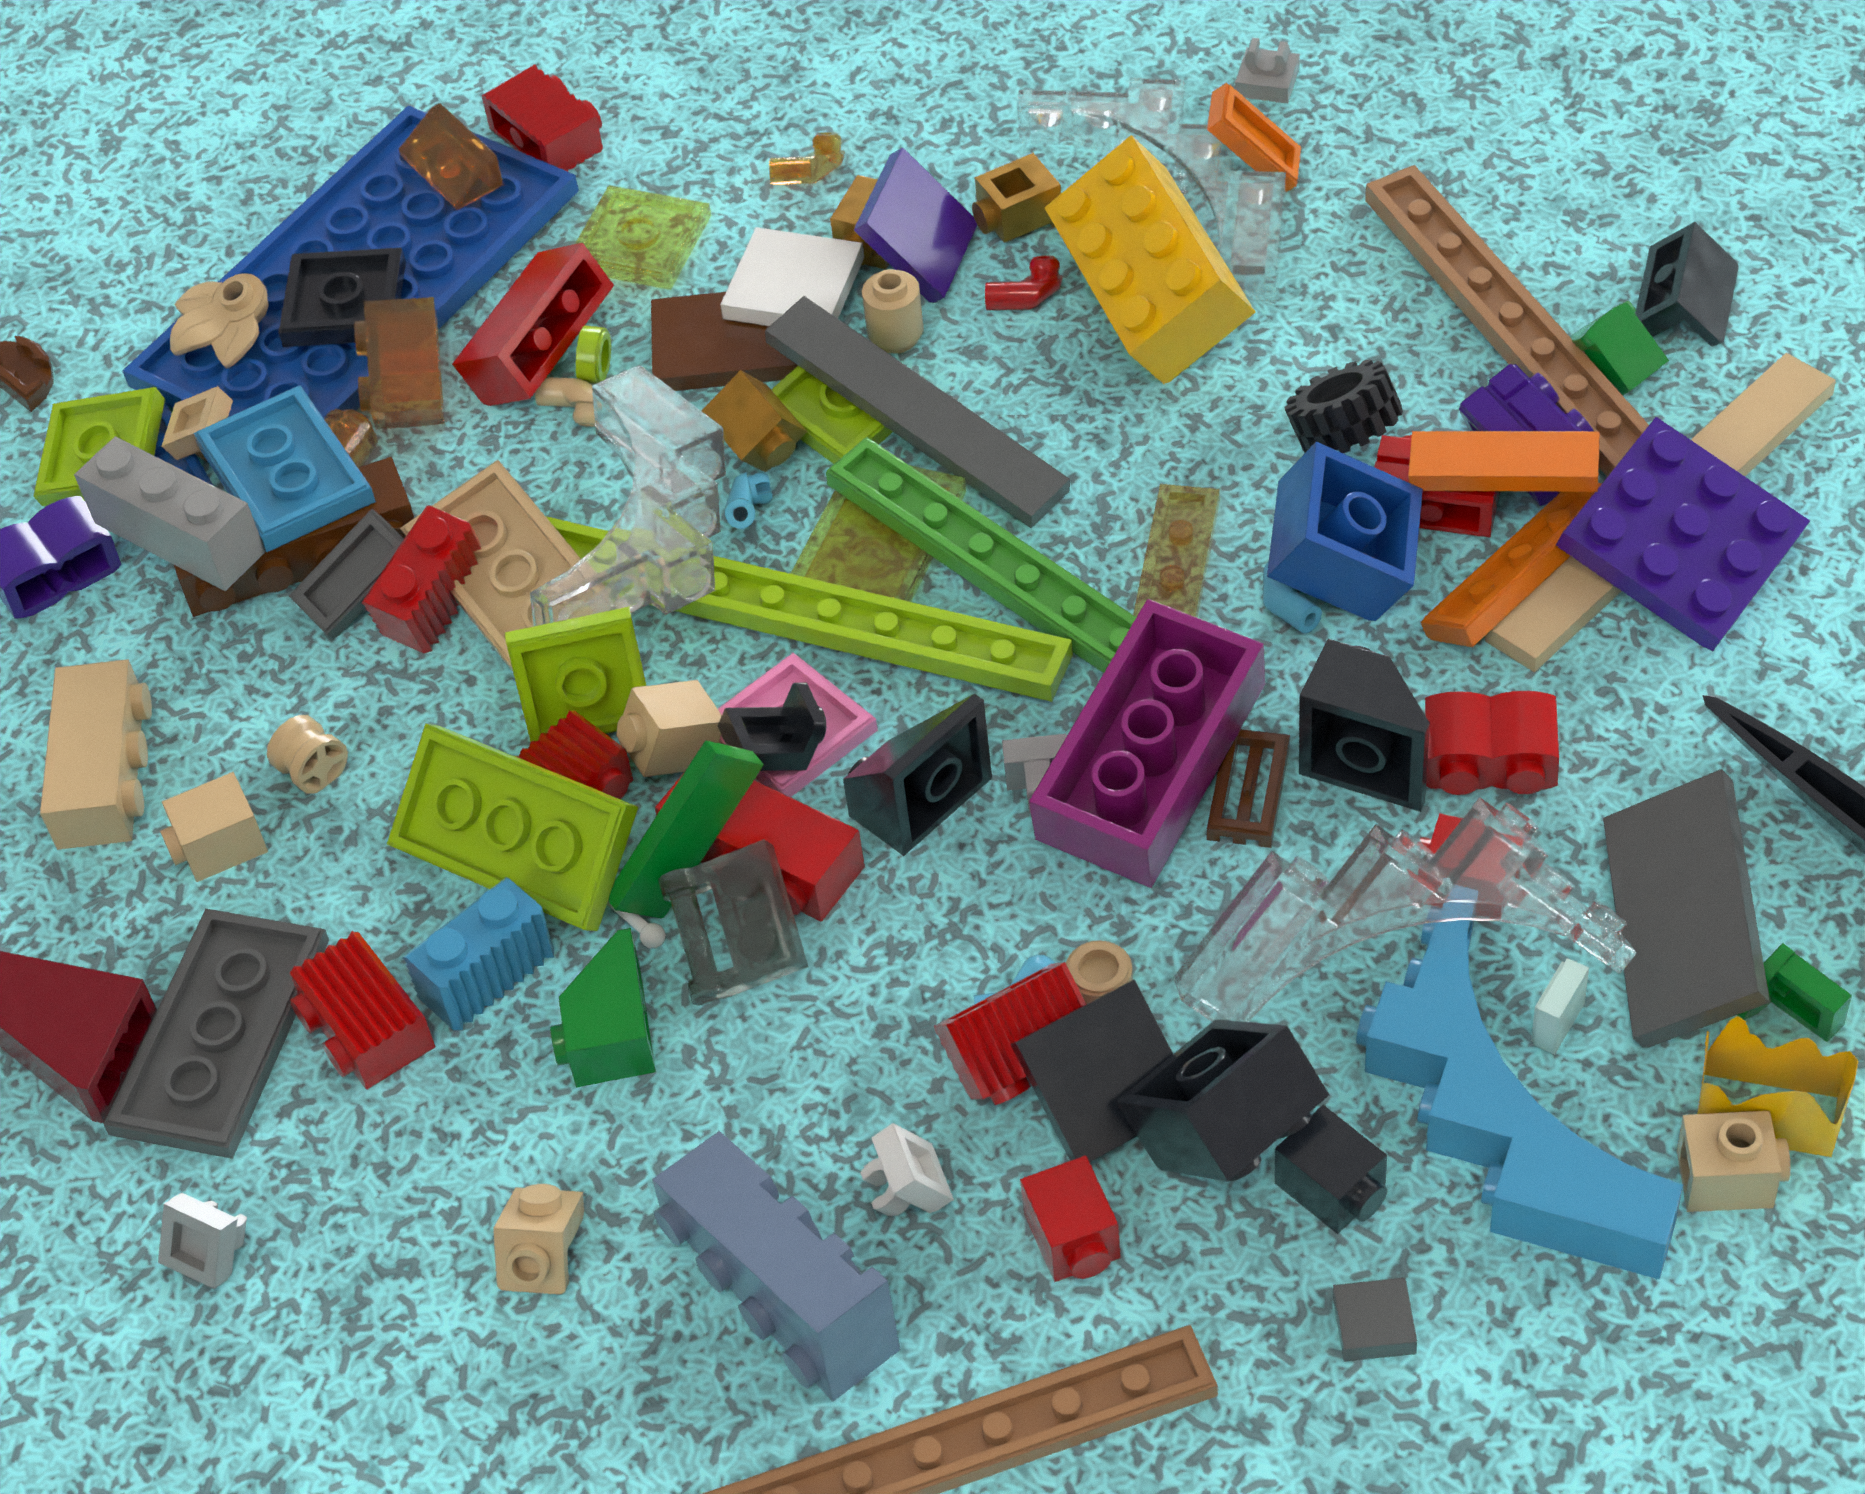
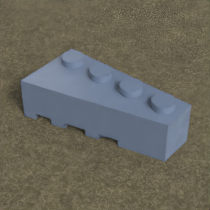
M720 1131L652 1179L659 1203V1208L654 1211V1216L662 1231L675 1245L679 1246L687 1241L699 1254L695 1258L696 1263L703 1276L716 1291L721 1293L729 1287L742 1303L738 1305L743 1319L760 1339L765 1340L772 1335L786 1350L782 1353L786 1366L803 1387L809 1389L816 1383L829 1399L834 1402L900 1351L888 1280L873 1267L861 1275L851 1260L854 1257L851 1247L835 1233H832L822 1241L820 1232L812 1221L809 1210L795 1197L791 1196L783 1203H779L777 1201L779 1193L770 1175Z

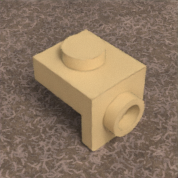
M534 1184L525 1188L515 1187L493 1228L497 1287L500 1290L545 1294H563L569 1284L567 1250L583 1220V1192L562 1191L550 1184Z

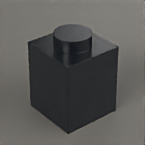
M1322 1105L1312 1114L1311 1120L1305 1127L1288 1136L1275 1148V1184L1336 1234H1339L1355 1218L1360 1222L1369 1219L1385 1200L1387 1195V1188L1385 1187L1387 1154L1325 1105Z

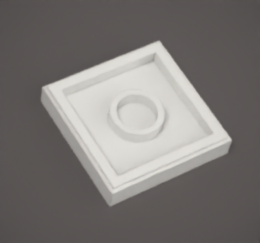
M756 227L720 304L723 319L770 326L803 296H806L838 319L864 259L863 243Z

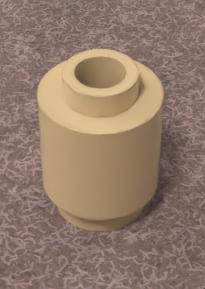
M894 269L883 270L872 275L862 287L868 338L887 353L908 351L916 345L924 330L918 281L911 274Z

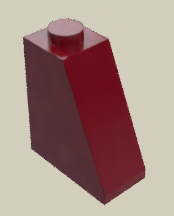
M0 951V1048L94 1122L104 1123L157 1012V1008L144 980Z

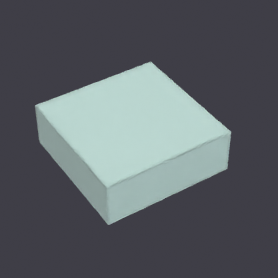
M1568 958L1565 962H1561L1535 1006L1531 1038L1534 1046L1554 1055L1556 1054L1585 1004L1589 967Z

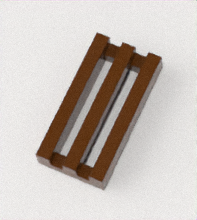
M1240 729L1218 769L1207 824V840L1220 842L1221 836L1231 837L1234 844L1246 845V840L1248 839L1259 841V847L1272 848L1290 749V735ZM1238 745L1250 746L1236 820L1226 819L1224 817ZM1268 748L1274 749L1261 822H1251L1263 750Z

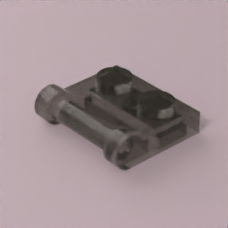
M763 839L692 868H680L670 871L659 878L658 882L663 899L672 904L692 979L687 983L693 1005H704L726 999L809 967L773 844ZM711 889L734 966L718 972L697 899L698 894Z

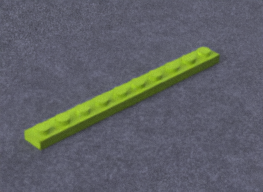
M546 516L611 596L1050 702L1053 701L1073 657L1071 639Z

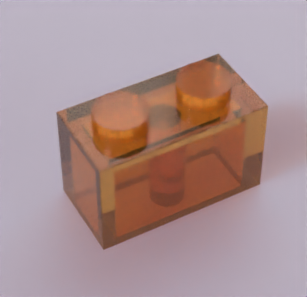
M434 297L364 301L365 321L354 322L357 356H367L369 376L358 377L361 412L371 411L375 429L445 424L438 320Z

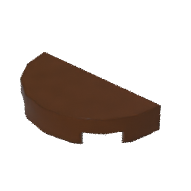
M14 336L16 342H0V388L32 412L47 398L54 383L53 367L48 355L40 344L24 336Z

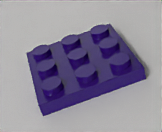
M1655 417L1600 485L1598 492L1592 495L1563 531L1556 546L1702 647L1714 651L1805 530L1810 520L1658 417Z

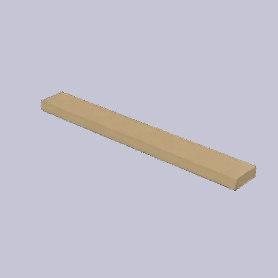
M1785 353L1691 440L1743 476H1746L1833 395L1836 380L1792 355ZM1570 556L1485 635V642L1535 673L1622 591Z

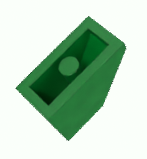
M631 928L617 930L559 996L562 1024L550 1026L556 1063L558 1066L570 1065L576 1088L656 1072L640 962Z

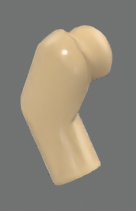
M546 377L535 392L537 405L575 407L573 419L580 426L599 427L604 422V408L608 407L607 395L585 380Z

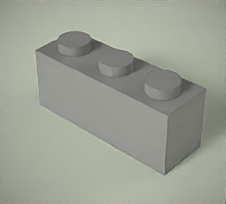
M116 436L74 474L95 524L224 591L265 553L247 502Z

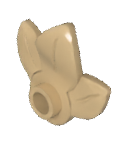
M242 273L228 278L223 283L207 281L187 290L175 303V307L183 316L176 321L171 331L170 349L172 353L178 356L212 344L215 354L225 368L232 367L247 353L259 336L258 322L263 319L268 310L267 289L265 285L255 275Z

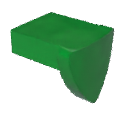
M1630 301L1617 305L1570 336L1572 342L1585 352L1588 358L1622 395L1630 392L1669 361L1635 314L1637 310Z
M1782 943L1764 962L1770 1003L1772 1002L1786 1014L1828 1042L1844 1026L1852 995ZM1770 1003L1743 1012L1737 1016L1747 1020L1762 1011Z

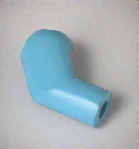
M744 472L734 479L724 509L726 520L732 527L737 529L749 527L755 519L753 505H764L771 502L773 497L768 475L764 472H757L754 475L747 476V473Z
M1267 562L1263 569L1264 606L1301 633L1311 632L1319 624L1322 615L1321 608L1299 594L1297 589L1267 577Z

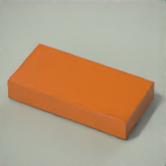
M1225 83L1214 90L1211 95L1207 130L1280 193H1286L1296 187L1301 146L1231 85Z

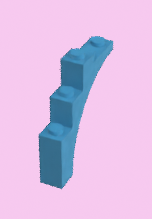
M1450 882L1442 907L1431 904L1428 909L1421 936V944L1428 945L1423 960L1412 957L1407 968L1404 984L1399 985L1386 981L1377 1007L1366 1004L1362 1012L1357 1030L1356 1044L1366 1047L1365 1072L1425 1088L1419 1106L1417 1121L1428 1125L1426 1151L1489 1168L1483 1187L1481 1203L1492 1206L1490 1232L1660 1280L1677 1221L1683 1184L1630 1166L1580 1138L1537 1103L1507 1067L1481 1020L1469 977L1468 950L1474 926L1477 888Z

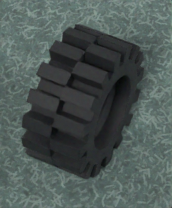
M1364 360L1359 365H1357L1356 361L1350 362L1342 370L1334 367L1327 370L1329 374L1322 378L1318 375L1309 380L1311 385L1300 386L1296 389V395L1289 396L1286 401L1287 405L1284 406L1304 453L1315 442H1319L1334 450H1339L1341 453L1349 452L1351 446L1357 443L1362 447L1370 443L1369 437L1373 435L1380 437L1386 433L1385 426H1394L1399 421L1397 416H1401L1403 413L1402 404L1385 365L1383 366V363L1380 361L1373 363L1372 360Z

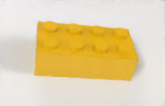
M1132 135L1045 207L1046 212L1128 354L1163 384L1172 381L1256 313L1167 168Z

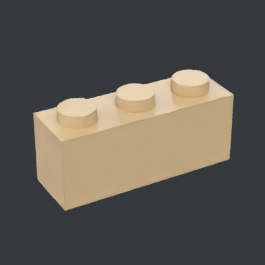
M129 659L55 668L40 815L57 850L132 841L134 817L143 816L144 795L137 775L138 768L146 767L148 764L147 742L141 730L142 720L151 718L152 702L147 684L138 683Z

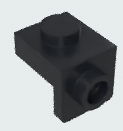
M793 683L783 707L725 708L717 726L726 745L750 750L755 753L764 764L760 771L807 770L818 744L825 737L826 717L823 709L817 705L808 684Z

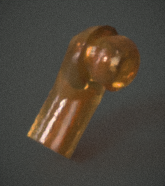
M836 132L817 133L812 140L814 152L804 157L770 158L769 175L771 185L812 184L824 178L843 162L845 151L841 150L842 139L840 135Z

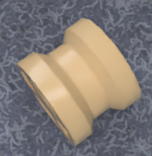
M297 715L280 725L272 735L267 747L269 763L281 773L290 774L292 783L305 793L313 794L321 791L342 774L348 757L346 745L332 734H325L322 725L309 715Z

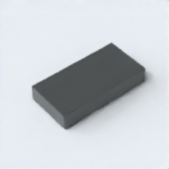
M371 509L292 591L289 597L329 637L335 639L366 608L361 604L404 538L380 514Z

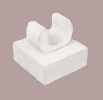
M894 1123L872 1137L879 1158L866 1164L860 1174L863 1180L874 1186L884 1185L887 1182L889 1184L885 1193L871 1202L873 1209L887 1216H897L912 1204L928 1213H932L954 1200L932 1143Z

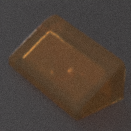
M441 103L435 104L399 148L400 156L457 210L503 185L498 160L494 152Z

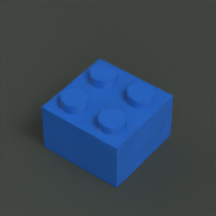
M1315 442L1278 481L1267 577L1366 620L1377 621L1414 586L1423 489L1319 442Z

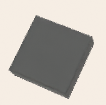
M1405 1277L1333 1285V1302L1344 1362L1417 1354V1337Z

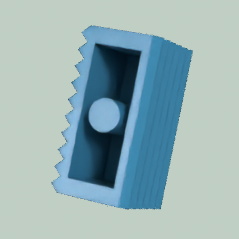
M504 878L444 926L432 933L426 940L406 954L403 959L407 963L406 967L409 970L408 973L412 978L411 981L415 986L413 988L417 992L416 996L452 1030H463L464 1022H473L474 1014H483L484 1006H493L494 998L504 997V990H514V982H524V974H534V966H544V958H554V947L542 907L512 880Z

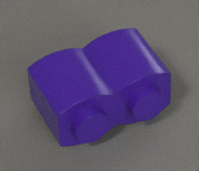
M81 496L58 500L41 509L27 523H17L0 529V599L15 619L30 617L59 602L69 591L82 590L114 573L122 565L112 536L107 529L94 523L87 504Z

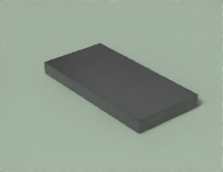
M1720 769L1604 817L1603 822L1633 1039L1643 1048H1649L1770 1003L1733 780Z
M205 908L103 1124L108 1135L233 1159L296 1017V1013L290 1004V999L298 995L290 972L293 966H301L305 959H313L317 952L325 951L329 942L326 930Z

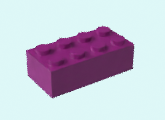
M1147 599L1029 800L1035 840L1152 888L1266 685L1264 643Z

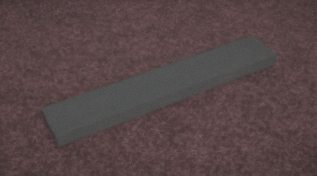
M806 296L799 299L765 330L766 343L1028 527L1032 528L1070 491V478Z

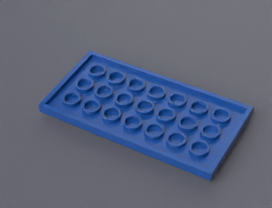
M408 105L218 281L223 283L234 275L247 273L258 277L267 289L268 310L263 319L258 322L259 336L247 353L230 368H225L215 354L212 344L175 356L170 349V336L172 328L176 323L175 321L122 370L128 387L135 390L156 387L165 398L166 404L174 408L175 403L218 386L233 400L228 416L230 417L301 385L334 433L579 192L576 175ZM402 248L406 265L395 341L283 347L279 336V327L292 254Z

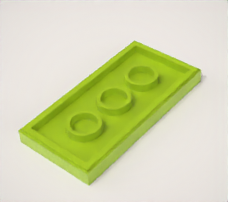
M425 723L387 845L488 889L493 888L504 878H509L542 907L544 913L585 931H598L638 806L439 725Z

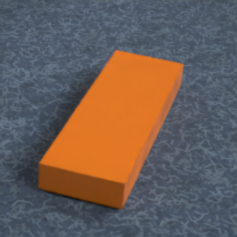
M1412 431L1408 474L1409 483L1422 488V491L1598 492L1600 431Z

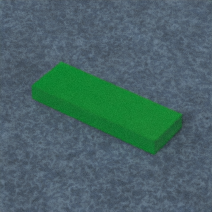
M704 741L615 879L608 901L616 911L661 919L666 916L764 766L753 751L712 741Z

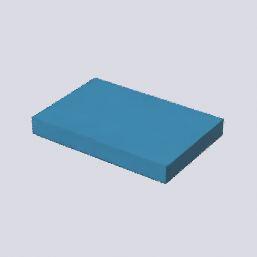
M301 385L194 433L200 451L226 491L248 503L266 552L376 502L371 486Z

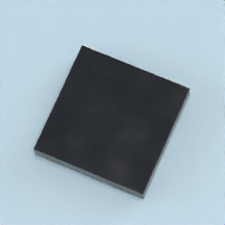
M402 248L292 254L279 327V336L283 347L395 341L406 265Z
M1135 979L1120 985L1010 1044L1070 1161L1086 1155L1089 1162L1137 1137L1116 1101L1173 1055Z

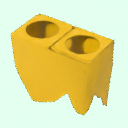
M1739 1016L1734 1017L1727 1023L1709 1050V1032L1707 1031L1704 1070L1697 1114L1770 1111L1775 1139L1785 1138L1789 1150L1832 1157L1857 1073L1858 1060L1852 1052L1846 1051L1823 1056L1816 1043L1810 1038H1799L1776 1048L1765 1047L1756 1035L1750 1034L1746 1021ZM1704 1075L1796 1091L1762 1094L1740 1104L1733 1105L1719 1086L1703 1082ZM1809 1093L1837 1097L1834 1124L1829 1121L1819 1104Z

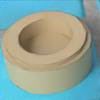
M1091 941L1082 944L1072 951L1066 961V965L1086 1004L1133 980L1132 962L1129 955L1123 948L1108 941Z

